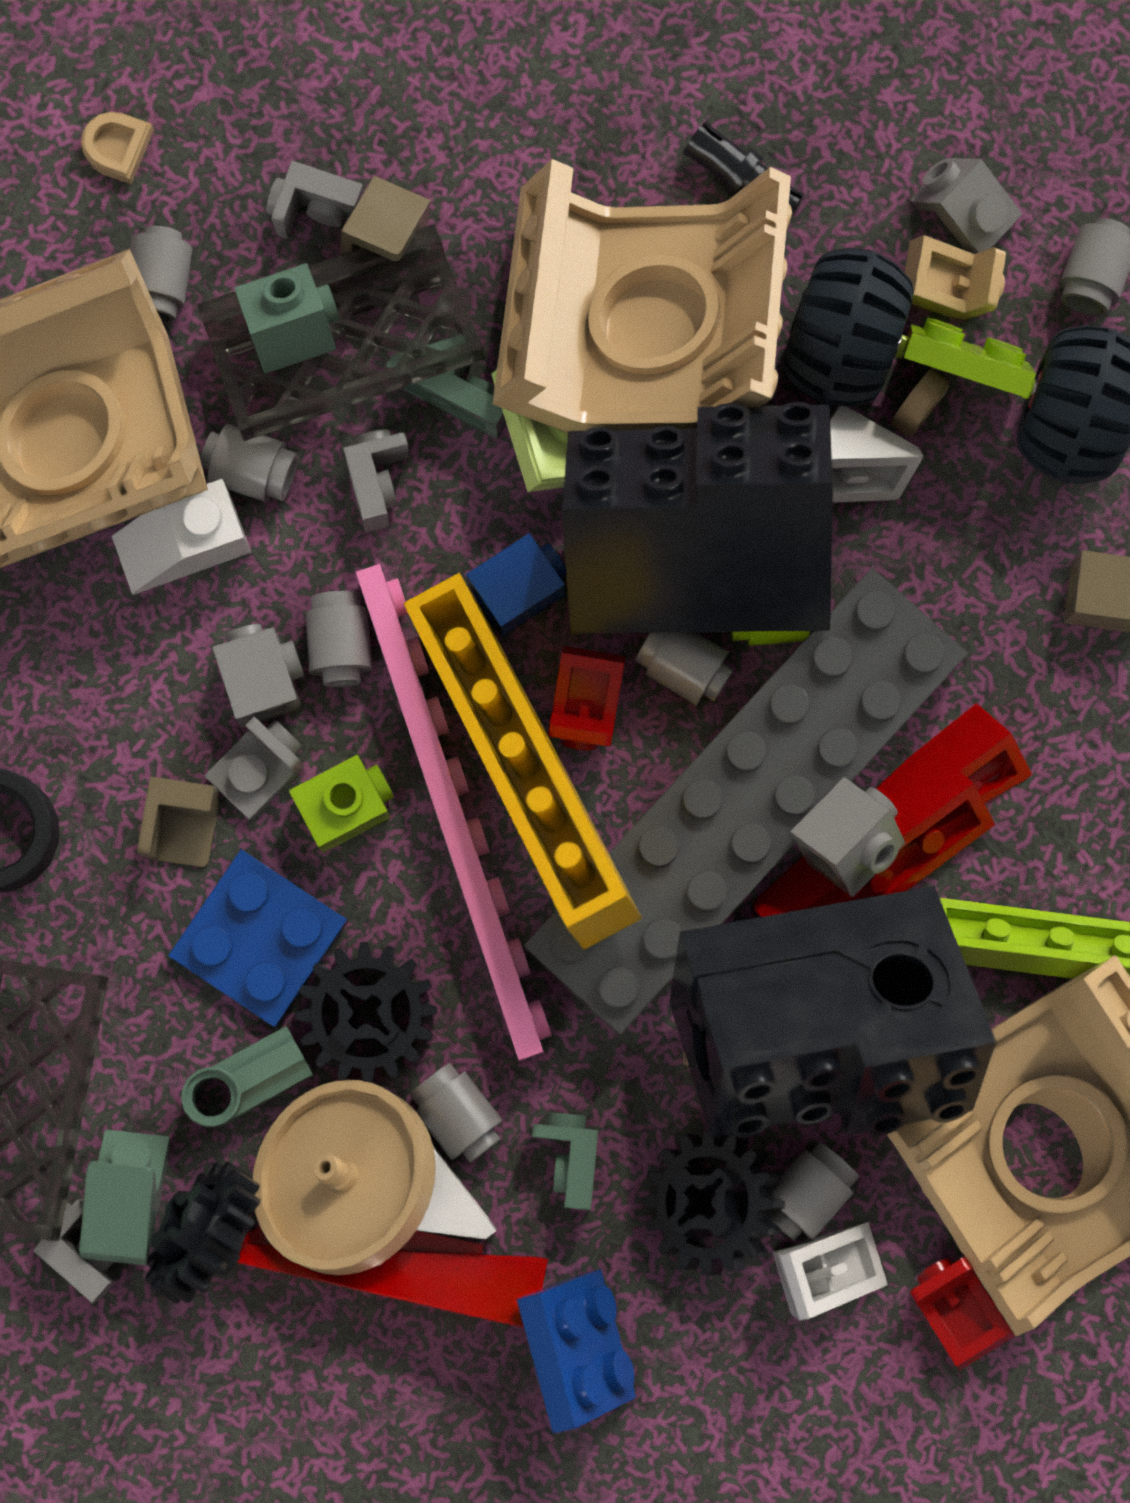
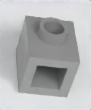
M260 624L243 626L225 634V643L212 647L235 719L242 728L246 727L245 725L254 716L262 722L302 708L293 681L305 677L293 640L281 644L274 627L262 630Z
M845 777L790 831L807 864L852 898L876 873L884 871L892 864L898 854V850L905 844L894 819L898 815V811L893 803L879 790L869 787L866 791H863Z

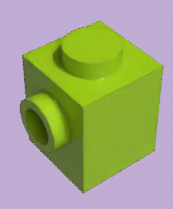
M358 754L289 790L322 853L391 818L384 803L395 798L379 766L375 764L365 769Z

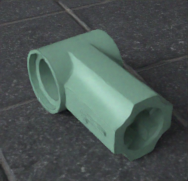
M285 1026L216 1065L197 1070L187 1079L183 1086L181 1101L184 1111L191 1120L207 1128L219 1129L230 1125L243 1114L314 1075L288 1027ZM213 1080L223 1081L228 1085L231 1092V1102L227 1110L214 1117L203 1115L196 1103L199 1089L206 1082Z

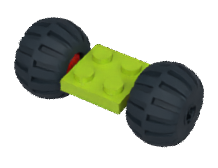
M845 248L829 251L817 260L807 289L803 291L790 330L792 334L783 359L785 375L800 392L825 405L849 407L869 403L879 395L894 356L902 358L903 355L905 359L1026 399L1017 432V447L1022 456L1036 470L1051 479L1060 482L1085 484L1107 479L1118 469L1130 446V339L1114 329L1084 325L1061 330L1051 339L1035 372L1030 363L1024 361L1027 354L1022 352V348L987 337L984 347L963 341L965 336L962 333L963 329L936 319L927 318L924 328L910 324L907 336L902 335L913 299V283L896 263L878 252L866 249Z

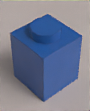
M528 533L468 572L466 580L478 603L501 637H503L565 596V584L561 579L567 575L566 567L549 543L539 547L532 535Z

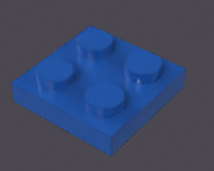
M240 849L168 956L277 1028L300 994L301 985L305 986L314 973L312 967L316 963H321L348 920Z
M601 1269L576 1275L517 1299L552 1433L576 1429L636 1398L633 1387V1364L628 1354L623 1351L615 1321L617 1314L615 1298L611 1290L605 1285Z

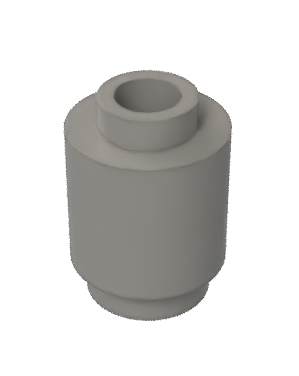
M1100 218L1095 223L1084 224L1079 228L1060 280V286L1063 289L1061 301L1065 306L1084 315L1102 317L1109 313L1111 305H1115L1120 301L1130 273V229L1126 225L1113 219Z
M148 226L145 228L144 233L135 234L131 237L129 249L162 323H173L176 321L177 310L184 308L193 248L182 240V234L175 229L165 226Z
M226 424L220 434L215 432L209 434L200 461L202 468L208 470V483L223 478L227 489L263 502H267L270 497L284 501L296 473L299 455L298 453L286 450L285 442Z
M330 591L311 596V610L305 613L309 674L322 677L323 685L327 687H346L360 684L361 674L373 670L368 608L362 606L361 594L354 591Z
M698 632L650 633L635 659V662L647 668L646 676L696 706L703 696L715 701L734 670L724 664L729 651Z
M451 1063L443 1066L409 1094L418 1106L415 1111L451 1161L463 1154L471 1163L501 1139L494 1131V1128L503 1121L468 1074L463 1072L459 1075Z
M819 1142L811 1152L804 1149L780 1176L782 1180L769 1189L771 1197L785 1201V1208L770 1211L769 1220L774 1222L793 1241L802 1232L811 1240H814L854 1194L850 1187L859 1178V1175L822 1142Z

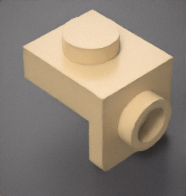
M925 235L910 240L904 273L913 283L914 294L911 304L950 318L962 320L995 310L1005 286L1003 270L1006 252L993 247L973 254Z

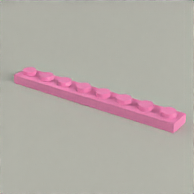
M380 564L356 571L518 1059L522 1061L543 1054L544 1051L540 1040L552 1035L540 999L529 1003L526 1001L519 978L531 975L519 938L506 941L499 917L510 914V910L499 877L487 881L485 879L478 857L490 853L478 816L468 820L465 819L458 796L470 793L459 758L456 756L446 760L438 736L450 732L438 696L425 700L418 677L428 674L429 669L418 637L406 641L399 623V617L408 615L403 604L406 601L399 580L396 578L386 582Z

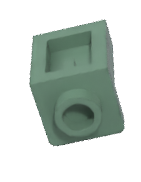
M548 1112L547 1125L533 1124L532 1137L571 1141L570 1154L557 1153L553 1192L566 1193L564 1208L591 1210L598 1130L585 1129L587 1116Z

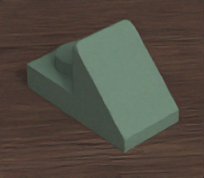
M477 332L465 333L394 354L388 360L385 367L388 381L393 385L495 439L499 438L506 425L502 408L493 405L495 386L478 377H471L469 382L461 379L479 348Z
M105 1129L98 1161H90L86 1171L79 1250L80 1258L147 1266L151 1239L154 1233L169 1162L170 1136Z

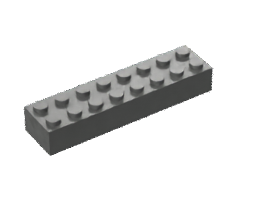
M871 568L831 611L830 631H813L609 852L642 919L583 950L566 928L558 910H556L525 943L524 951L619 1037L673 978L679 932L722 924L796 843L790 831L843 777L852 781L963 660L968 652L875 569Z

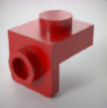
M563 646L548 736L559 738L560 743L568 748L582 751L595 750L598 748V745L611 746L626 656Z
M965 1257L955 1263L950 1258H946L929 1266L917 1277L920 1285L909 1292L959 1371L1015 1337Z

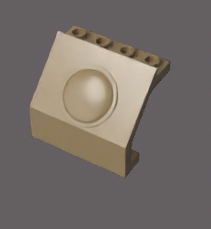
M551 159L521 187L493 405L568 433V431H585L595 427H605L612 430H644L660 426H671L678 429H697L698 407H716L725 403H736L745 407H760L772 399L778 382V374L775 370L777 339L783 323L782 315L779 311L782 283L787 272V261L784 258L786 229L792 216V208L789 204L790 175L769 167L732 198L719 204L608 207L572 193L571 186L574 168Z
M130 249L0 299V568L208 490L169 337Z
M1116 955L1046 993L991 1028L996 1045L973 1111L950 1122L939 1123L929 1119L904 1124L900 1129L887 1134L1015 1336L1036 1328L1076 1290L1130 1256V976ZM1027 1103L1044 1106L1061 1117L1074 1133L1082 1153L1083 1173L1079 1185L1071 1194L1060 1198L1037 1195L1024 1188L1010 1172L1003 1153V1133L1009 1116L1017 1106Z

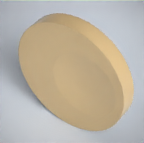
M340 1080L326 1083L294 1100L277 1117L265 1135L253 1171V1180L260 1185L255 1196L261 1199L260 1205L255 1209V1213L268 1241L289 1260L313 1271L330 1275L359 1273L371 1269L393 1256L407 1243L419 1227L433 1194L436 1171L435 1154L424 1122L418 1113L400 1097L383 1087L360 1080Z

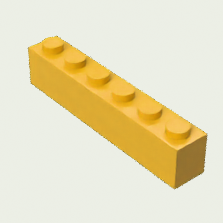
M460 572L404 602L403 604L566 928L583 950L641 920L642 917L480 604Z

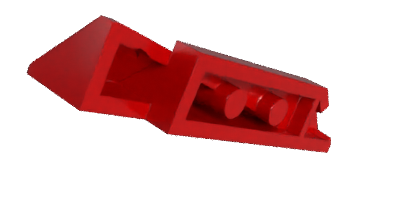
M974 704L914 752L875 788L883 793L896 807L898 815L894 819L905 841V844L898 850L895 860L887 869L876 873L852 898L808 865L802 856L753 902V908L758 916L764 917L903 892L916 885L996 825L984 803L1025 781L1032 775L1012 733L979 704Z
M258 1226L246 1234L242 1243L243 1247L239 1252L240 1259L237 1263L524 1328L517 1299L543 1288L548 1258L482 1254L483 1243L416 1230L399 1251L381 1264L359 1273L330 1275L308 1269L283 1256L273 1247L261 1227Z

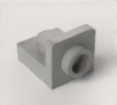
M291 161L285 180L276 178L272 185L266 212L272 215L271 220L276 235L289 239L300 206L307 208L306 214L313 220L324 225L340 227L343 220L347 221L362 197L364 193L363 184Z
M375 430L354 439L355 445L343 448L365 533L389 527L386 509L397 507L389 471L384 470L376 473L375 467L409 459V449L405 433L391 435L389 430Z
M255 716L245 725L248 731L204 775L251 822L304 768L300 759L295 755L302 747L296 738L278 721L274 720L266 728Z
M84 1198L77 1199L72 1206L66 1200H63L38 1227V1231L45 1237L33 1251L91 1303L103 1299L119 1278L109 1270V1267L114 1262L80 1258V1242H77L72 1237V1234L82 1224Z

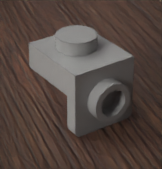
M947 158L938 162L924 175L922 179L924 186L911 199V202L918 210L934 211L960 245L967 252L973 254L992 248L1023 214L982 159Z

